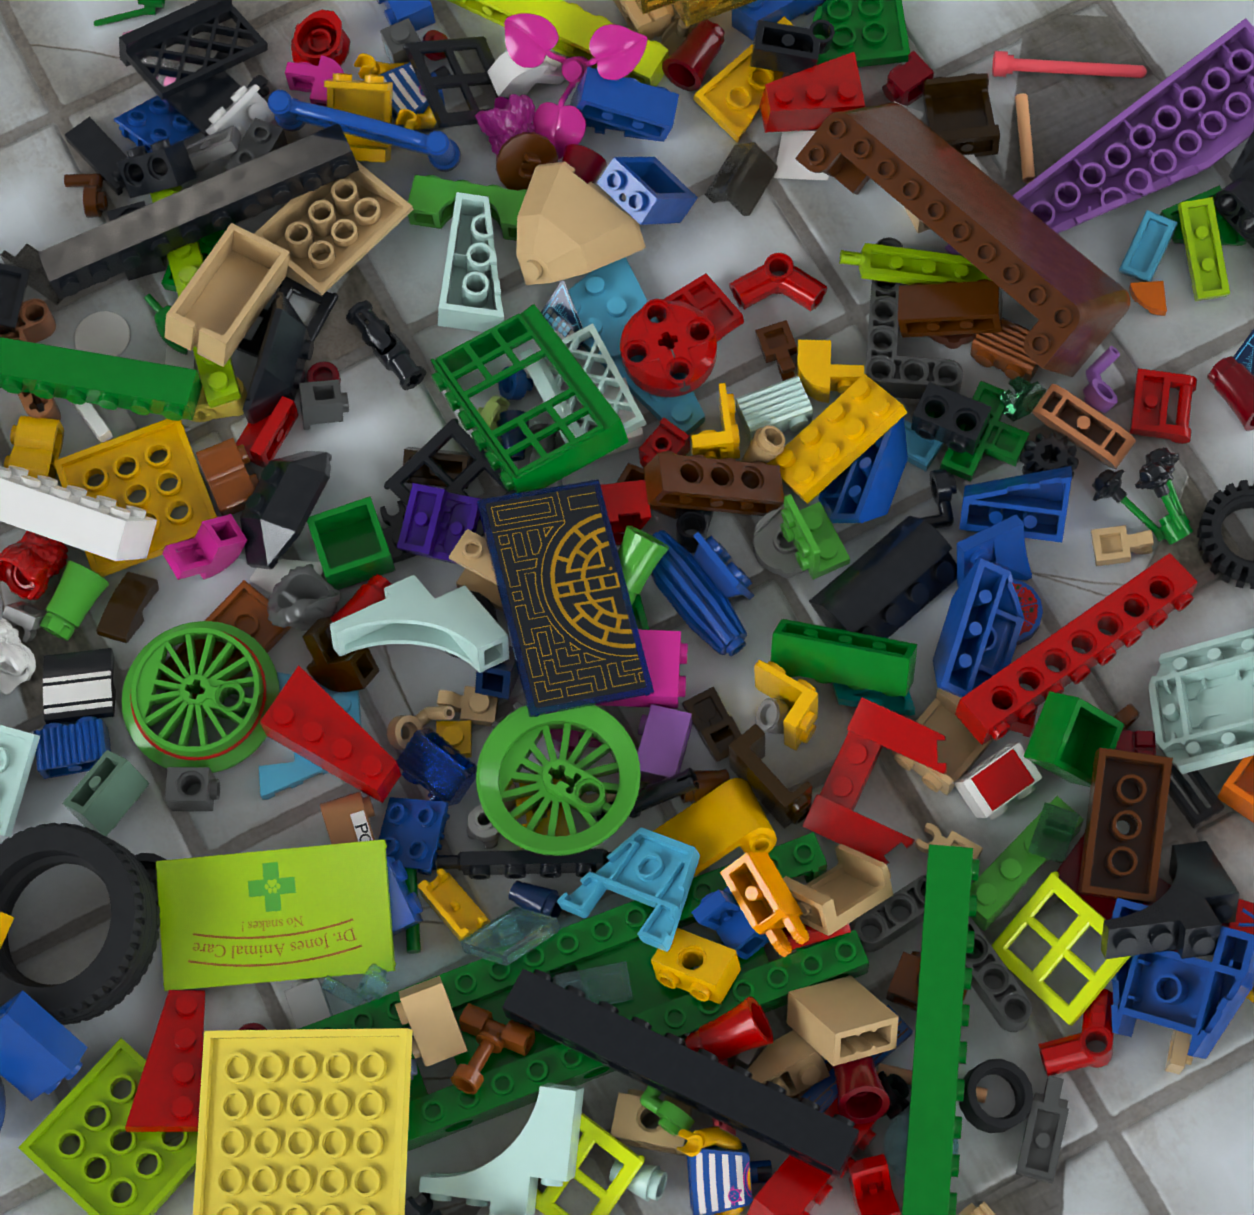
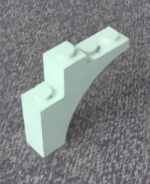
M415 575L385 587L384 600L330 624L333 649L339 656L377 645L415 644L451 653L468 662L479 673L510 659L508 634L465 585L435 599Z
M555 1083L541 1085L529 1121L521 1134L501 1155L488 1164L472 1170L454 1173L430 1172L420 1177L419 1192L430 1193V1199L436 1201H452V1197L466 1198V1204L471 1206L484 1207L488 1206V1202H491L489 1215H535L538 1178H541V1184L559 1187L563 1186V1181L567 1182L575 1177L584 1087Z

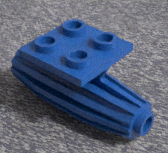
M665 530L653 533L652 536L670 547L651 573L656 586L686 624L720 655L728 653L729 656L740 652L746 645L744 640L747 637V632L728 598L744 595L749 600L755 595L748 588L752 581L733 561L728 563L732 558L731 555L712 535L707 539L699 532L693 535L699 543L693 556Z

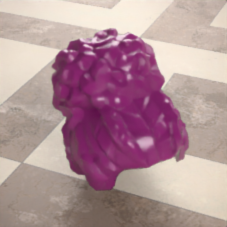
M510 94L509 99L499 96L495 98L494 109L482 110L475 115L481 131L489 136V143L496 157L502 145L511 137L522 132H535L532 122L536 107L529 96L525 94L520 96Z

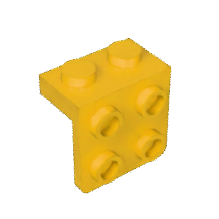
M758 660L754 666L755 687L767 696L783 700L788 704L791 710L783 720L784 744L796 751L801 742L805 744L809 742L816 730L814 723L818 718V693L815 692L816 689L803 679L796 681L787 676L785 670L778 664L771 661L765 663Z

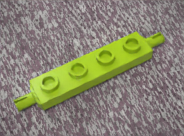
M865 243L860 253L841 250L839 264L859 266L862 279L908 285L914 283L941 284L947 281L975 282L981 279L991 280L962 255Z

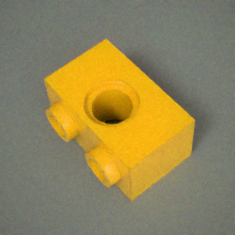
M680 928L676 929L669 951L657 949L651 959L656 979L662 985L671 989L680 988L690 992L693 997L700 1001L706 1002L710 1000L720 1005L741 971L736 950ZM700 966L696 969L690 970V968Z

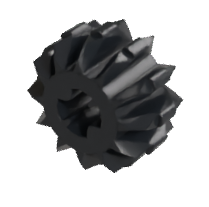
M1054 431L1049 434L1047 439L1039 432L1036 435L1035 442L1028 440L1025 444V451L1021 453L1020 462L1024 464L1022 467L1023 475L1072 466L1073 479V470L1077 469L1079 464L1078 458L1074 457L1077 452L1076 446H1067V436L1060 440L1055 439Z

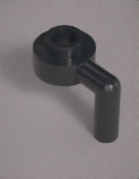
M945 468L930 471L931 491L934 501L938 506L939 514L922 517L921 519L931 524L935 529L951 526L954 522L951 506L952 494L957 493L954 475H948Z

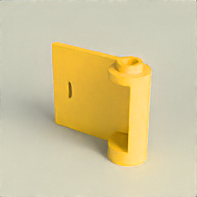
M733 778L724 782L653 830V832L691 845L697 849L700 859L694 876L739 846L745 853H769L775 847L777 841L776 834L749 783L741 778Z

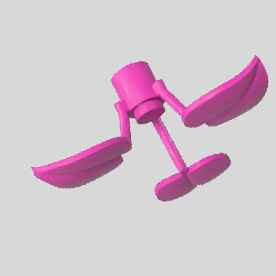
M515 14L506 18L504 22L505 43L511 59L524 68H534L541 65L547 55L549 58L563 64L562 74L569 81V85L559 99L558 105L552 102L542 103L536 110L533 118L535 132L548 138L555 146L558 160H560L564 155L565 146L569 144L578 145L585 135L586 120L582 112L575 106H564L573 88L576 87L577 82L581 81L587 67L597 63V70L602 78L607 80L621 79L632 72L640 62L645 52L648 38L621 25H605L597 29L590 39L589 49L595 58L588 60L584 56H574L567 59L565 56H560L550 51L558 43L559 35L555 26L549 20L535 14Z

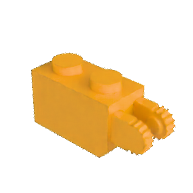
M746 852L720 872L752 929L758 934H766L779 955L786 957L792 953V946L782 930L784 927L787 928L796 943L802 945L809 940V934L799 918L803 912L767 852Z

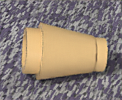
M770 425L757 429L741 462L763 461L766 464L784 450L785 437L778 428Z

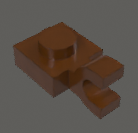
M787 320L756 329V338L766 363L776 360L782 381L796 377L794 373L795 365L791 355L798 353L797 345Z

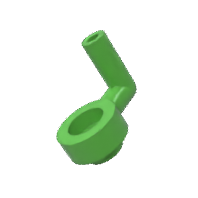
M648 1086L640 1098V1103L661 1118L658 1125L673 1136H676L681 1129L690 1130L695 1121L673 1103L659 1099L658 1097L661 1095V1092Z

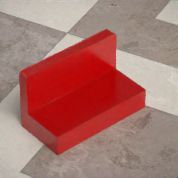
M282 396L271 415L255 424H247L236 442V446L244 445L251 463L265 468L269 461L273 460L299 416L294 401Z

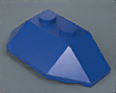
M904 416L821 491L818 500L821 502L832 523H864L888 514L908 460Z
M979 558L953 595L933 657L938 688L962 698L1011 664L1024 622L1018 595L1012 584L1011 571Z

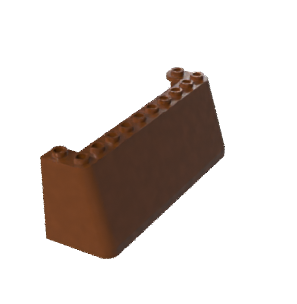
M891 102L830 114L795 158L811 172L825 173L834 177L856 195L871 178L1034 315L1038 322L1026 335L1024 350L1027 356L1042 369L1073 377L1130 307V296L1126 289L907 108L898 103Z

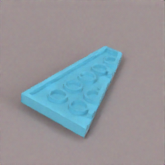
M626 257L590 272L568 290L582 327L585 328L592 323L594 324L622 378H626L630 393L659 421L664 417L688 435L705 422V414L693 391L677 397L655 396L640 389L625 371L620 352L621 335L629 319L648 302ZM656 317L650 320L652 322L658 323ZM590 337L584 341L582 346L590 352L595 340L593 337ZM641 355L633 356L630 360L633 362H640L645 357ZM600 363V364L603 365L605 368L607 367V364H605V363ZM677 373L673 378L682 380L686 376L684 373Z

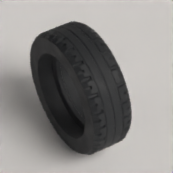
M49 823L37 825L35 828H26L24 831L15 833L11 838L8 837L0 844V912L11 916L15 903L24 889L46 870L61 864L80 865L93 871L106 885L111 904V921L108 935L97 957L83 972L64 983L50 985L32 981L16 968L10 954L7 933L0 949V1007L23 990L59 1023L68 1025L80 1023L82 1020L88 1021L103 1015L106 1010L110 1011L115 1005L120 1004L126 995H130L134 987L140 983L142 976L146 974L148 966L152 962L153 953L157 948V939H159L160 933L158 932L160 927V907L157 906L159 900L155 892V886L150 882L151 877L149 873L145 870L143 864L137 861V857L127 848L87 827L83 828L80 825L69 823Z

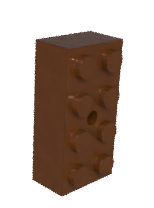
M1099 748L1095 752L1077 894L1113 900L1121 898L1147 905L1155 903L1173 758L1107 748ZM1119 821L1128 823L1129 832L1123 835L1118 831L1116 824Z

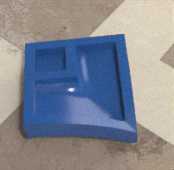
M1017 514L957 542L958 588L979 558L1011 571L1013 579L1029 580L1032 578L1025 546L1024 523Z

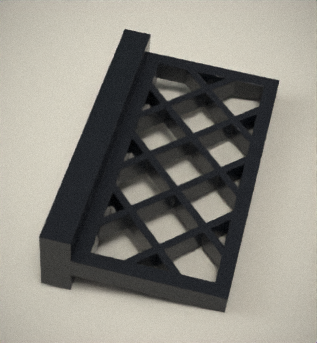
M198 0L119 37L120 60L126 67L132 65L161 100L268 50V43L233 6L232 0ZM232 18L236 23V28L220 26L219 24ZM201 32L211 33L210 40L192 38V36ZM216 34L233 37L232 44L215 42ZM238 38L251 40L254 43L250 47L237 46L236 44ZM175 44L185 45L183 53L169 51L166 48ZM190 46L207 49L205 57L188 54ZM212 50L229 53V56L222 60L210 58ZM149 56L158 58L156 65L142 63L141 60ZM163 59L180 61L179 69L163 67ZM185 63L203 65L202 69L197 72L184 70ZM159 75L176 78V81L163 87L158 81Z

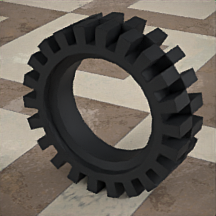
M1241 480L1238 487L1235 488L1233 483L1226 485L1224 492L1219 490L1214 494L1213 500H1209L1197 530V537L1200 538L1197 545L1199 551H1204L1202 556L1204 563H1212L1210 571L1214 575L1220 571L1224 574L1222 581L1229 583L1232 578L1237 580L1235 587L1243 588L1245 583H1250V589H1254V561L1243 559L1234 554L1227 547L1222 536V522L1228 515L1240 509L1254 508V484L1249 486L1248 480Z

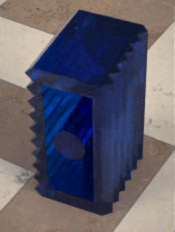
M431 728L417 730L396 760L398 766L403 770L402 776L407 781L415 785H422L429 791L428 797L431 801L448 802V806L460 803L476 779L477 766L475 763L471 762L470 759L466 758L464 754H461L459 750L455 749L454 746L450 745L448 741H445L443 737L439 736Z

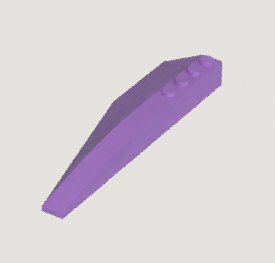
M1246 18L1012 196L1055 232L1061 233L1209 169L1247 140L1254 130V27ZM949 244L945 246V250L949 254L961 255Z

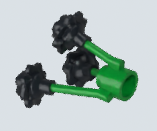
M1164 447L1151 451L1150 454L1145 456L1146 464L1139 470L1140 479L1135 484L1137 489L1146 488L1154 490L1157 498L1162 499L1169 514L1158 520L1161 527H1158L1126 497L1127 493L1121 488V478L1125 472L1123 469L1116 472L1107 469L1095 478L1092 487L1096 490L1093 500L1097 501L1102 498L1112 497L1118 504L1121 502L1152 530L1159 542L1166 538L1169 545H1172L1193 532L1189 525L1190 521L1183 511L1172 483L1174 479L1172 473L1175 471L1174 465L1179 460L1178 453H1170L1168 448Z

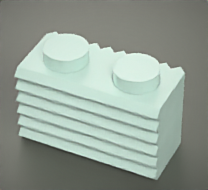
M799 376L736 398V411L750 442L756 430L767 425L774 426L781 432H786L787 430L797 432L813 421V407Z

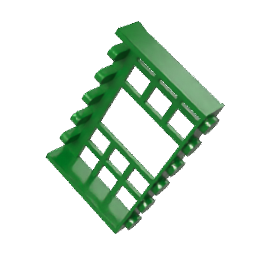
M535 304L528 307L521 314H516L435 358L436 360L433 358L430 360L435 370L431 377L439 392L444 390L447 392L444 396L452 411L454 412L459 409L460 412L457 414L465 430L472 429L474 431L471 435L480 451L487 450L485 456L494 471L501 470L499 476L508 492L514 489L519 498L528 497L629 442L620 417ZM533 339L541 350L519 361L512 349ZM506 354L513 365L492 376L484 365ZM547 357L569 389L491 431L469 398ZM478 369L485 380L464 391L457 382V379ZM575 395L583 408L562 419L554 409V406ZM547 411L555 423L533 434L525 422ZM589 414L597 427L575 438L567 426ZM518 426L526 436V439L505 450L497 437ZM561 430L569 442L547 454L539 441ZM532 445L540 458L518 469L510 457Z

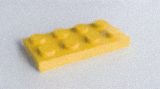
M863 374L784 447L780 455L767 464L780 466L782 482L808 504L908 412L903 404L866 374Z

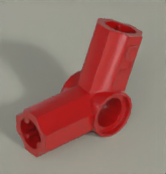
M784 253L771 254L767 257L764 265L729 283L735 301L744 310L772 294H784L811 312L819 306L827 292L825 284L796 267L792 259ZM776 271H782L785 274L781 276H776L772 273Z
M1103 989L1085 1010L1081 1033L1038 1044L1047 1077L1087 1066L1099 1068L1111 1061L1114 1040L1111 1014L1113 992ZM1098 1040L1103 1042L1106 1048L1101 1052H1093L1087 1048V1045L1091 1041Z

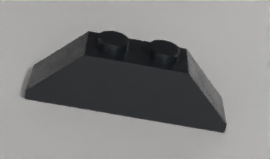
M282 292L276 293L243 406L247 422L255 424L271 415L282 396L295 401L299 383H305L306 373L303 370L306 360H311L313 355L314 342L310 340L306 326Z
M304 451L271 460L263 469L261 478L253 493L248 497L245 504L246 507L240 516L241 529L247 539L244 545L246 560L250 567L273 569L278 563V558L285 554L300 536L330 478L331 454L320 451Z

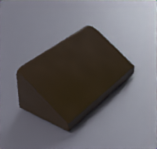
M405 448L403 465L421 448ZM439 450L432 457L453 480L473 462V458L466 452ZM425 464L405 482L447 487Z

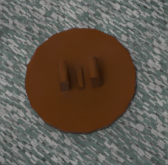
M522 132L511 137L502 145L496 157V172L499 180L507 189L516 191L527 190L536 166L558 162L555 146L546 136L536 132Z

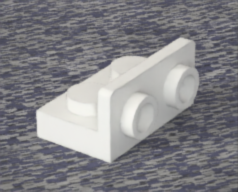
M254 84L247 89L243 85L230 97L233 103L226 110L220 107L208 119L212 124L205 131L211 136L234 125L242 135L241 142L255 117L268 123L275 117L274 113L269 109L268 103L257 92L260 87Z

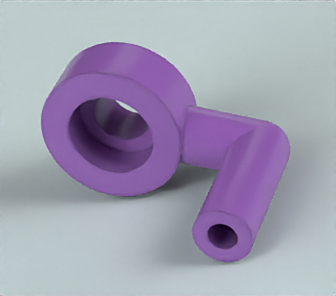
M1110 346L1086 370L1089 384L1083 389L1085 403L1103 413H1107L1118 402L1114 391L1102 381L1100 376L1120 356L1118 350L1113 346Z

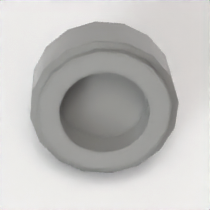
M765 699L757 711L758 726L764 732L784 734L783 720L790 711L788 704L780 699Z

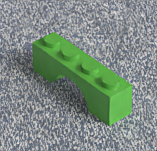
M435 175L414 176L408 203L414 209L408 214L410 224L442 229L446 222L453 217L456 192L489 197L491 217L499 224L503 239L517 241V216L527 192L526 189L516 191L504 189L494 184L484 186L473 184L467 180H446Z
M1058 796L978 877V881H974L971 884L970 895H977L976 917L971 918L983 931L1005 911L1029 879L1046 862L1056 857L1080 832L1084 819Z

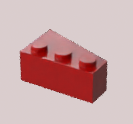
M645 480L593 485L608 541L613 545H621L627 525L641 530L651 518ZM575 488L558 489V490H555V489H546V490H542V491L538 492L536 495L546 494V493H552V492H558V491L569 490V489H575Z

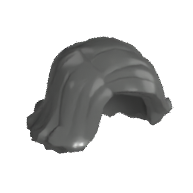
M308 564L304 567L297 566L295 569H290L288 575L281 578V582L275 585L273 593L269 595L268 620L272 622L273 626L282 628L289 626L301 631H308L318 619L333 616L341 599V592L334 589L330 583H327L314 570L313 564Z

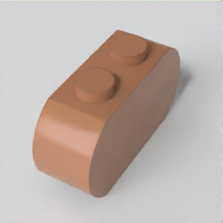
M1056 384L1050 385L1032 411L1033 415L1046 426L1063 437L1067 436L1068 441L1112 469H1117L1136 442L1135 438L1121 426Z

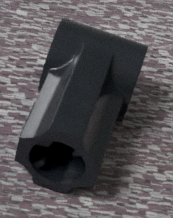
M683 508L682 514L676 522V540L688 552L695 553L699 543L693 535L686 534L685 531L695 529L707 539V532L714 511Z

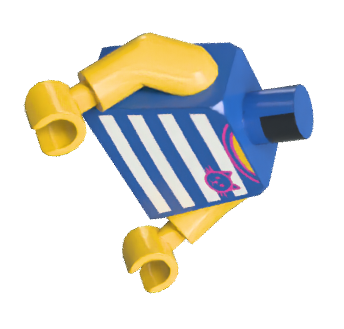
M362 53L357 57L354 67L361 68L358 72L361 79L365 80V75L384 76V82H393L392 118L395 121V125L414 131L431 129L436 125L435 117L410 62H378L366 53ZM444 65L430 73L432 77L451 75ZM438 89L439 95L445 106L442 89Z
M718 1126L699 1129L694 1132L681 1129L678 1133V1136L686 1139V1144L683 1147H677V1151L687 1155L690 1208L693 1215H738L744 1211L745 1206L750 1205L753 1201L752 1184L767 1183L773 1175L771 1160L750 1161L746 1143L741 1142L739 1137Z

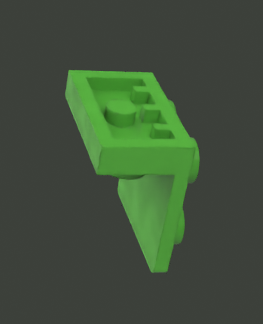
M792 495L785 496L784 509L781 510L783 523L780 524L786 541L788 543L793 541L797 549L795 557L801 570H808L811 578L814 580L850 564V557L821 502L799 510Z

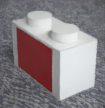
M1020 742L1008 743L953 782L976 818L989 817L990 820L997 818L1008 810L1006 804L1015 797L1020 800L1036 790L1034 784L1043 778L1034 763L1023 757L1025 750Z

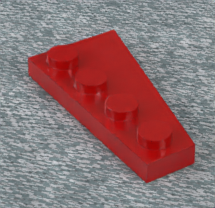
M205 990L168 991L127 1119L126 1132H198L204 1042Z

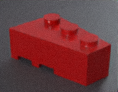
M855 51L765 84L760 103L765 133L817 130L832 113L865 107Z

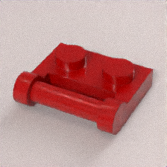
M1138 368L1129 433L1170 439L1178 444L1189 443L1192 430L1189 428L1192 392L1196 390L1197 378L1186 374ZM1170 388H1176L1179 391L1175 425L1166 424Z

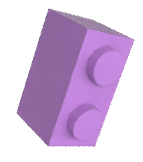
M651 704L648 715L642 714L638 728V735H642L640 746L635 747L640 763V781L654 784L680 773L693 725L691 713Z

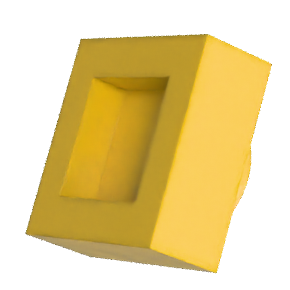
M471 720L436 721L437 759L472 758Z

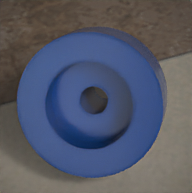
M522 369L498 382L500 395L507 400H521L525 396L526 391L532 390L533 380L527 378L525 370Z

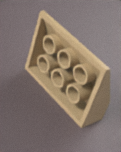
M357 160L358 171L349 174L345 178L337 179L321 186L315 191H310L291 199L254 233L290 251L286 276L321 296L414 210L411 204Z

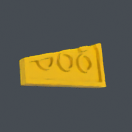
M785 16L777 22L794 26ZM753 44L698 90L693 98L737 143L760 110L765 84L781 79L784 75V72L750 67Z

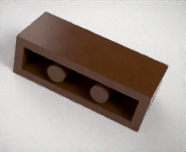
M981 279L975 282L947 281L941 284L914 283L899 286L898 323L901 336L906 338L1002 332L1003 298L1001 288L988 279Z

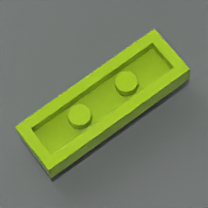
M1213 197L1180 202L1177 206L1194 300L1201 301L1227 297L1230 295Z

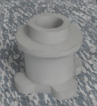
M479 805L468 816L467 834L469 838L478 839L483 842L485 848L492 849L497 846V839L501 834L494 828L491 822L488 825H481L483 821L489 819L482 806Z

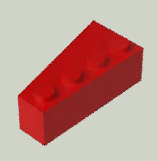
M838 1097L824 1114L832 1118L834 1114H839ZM877 1120L866 1124H855L854 1128L859 1130V1137L840 1176L841 1179L849 1171L848 1163L855 1161L852 1158L858 1149L864 1152L877 1134L873 1131ZM789 1155L754 1197L747 1215H810L809 1212L817 1203L820 1206L833 1190L831 1183L836 1177Z

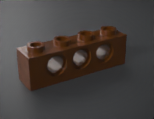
M671 451L658 453L644 467L648 505L764 516L773 510H777L784 504L780 466L768 465L763 461L749 463L736 461L734 458L711 459L699 454L683 456L676 455Z

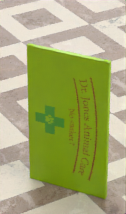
M385 839L156 861L164 991L396 971Z

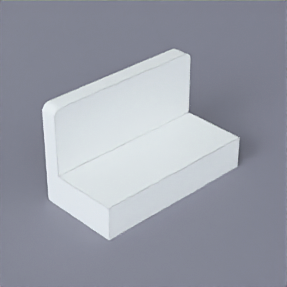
M85 402V404L79 405L72 403L100 443L138 430L136 423L125 409L108 410L98 404Z

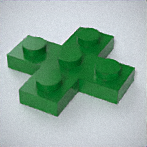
M980 381L972 399L992 407L989 423L973 455L967 452L959 453L948 447L940 469L945 468L948 473L971 482L984 454L1016 467L1030 433L1000 421L1011 399V392ZM934 411L929 412L927 414L929 417L939 418L942 416L940 413ZM961 424L958 426L961 430L970 431L973 429L970 425Z

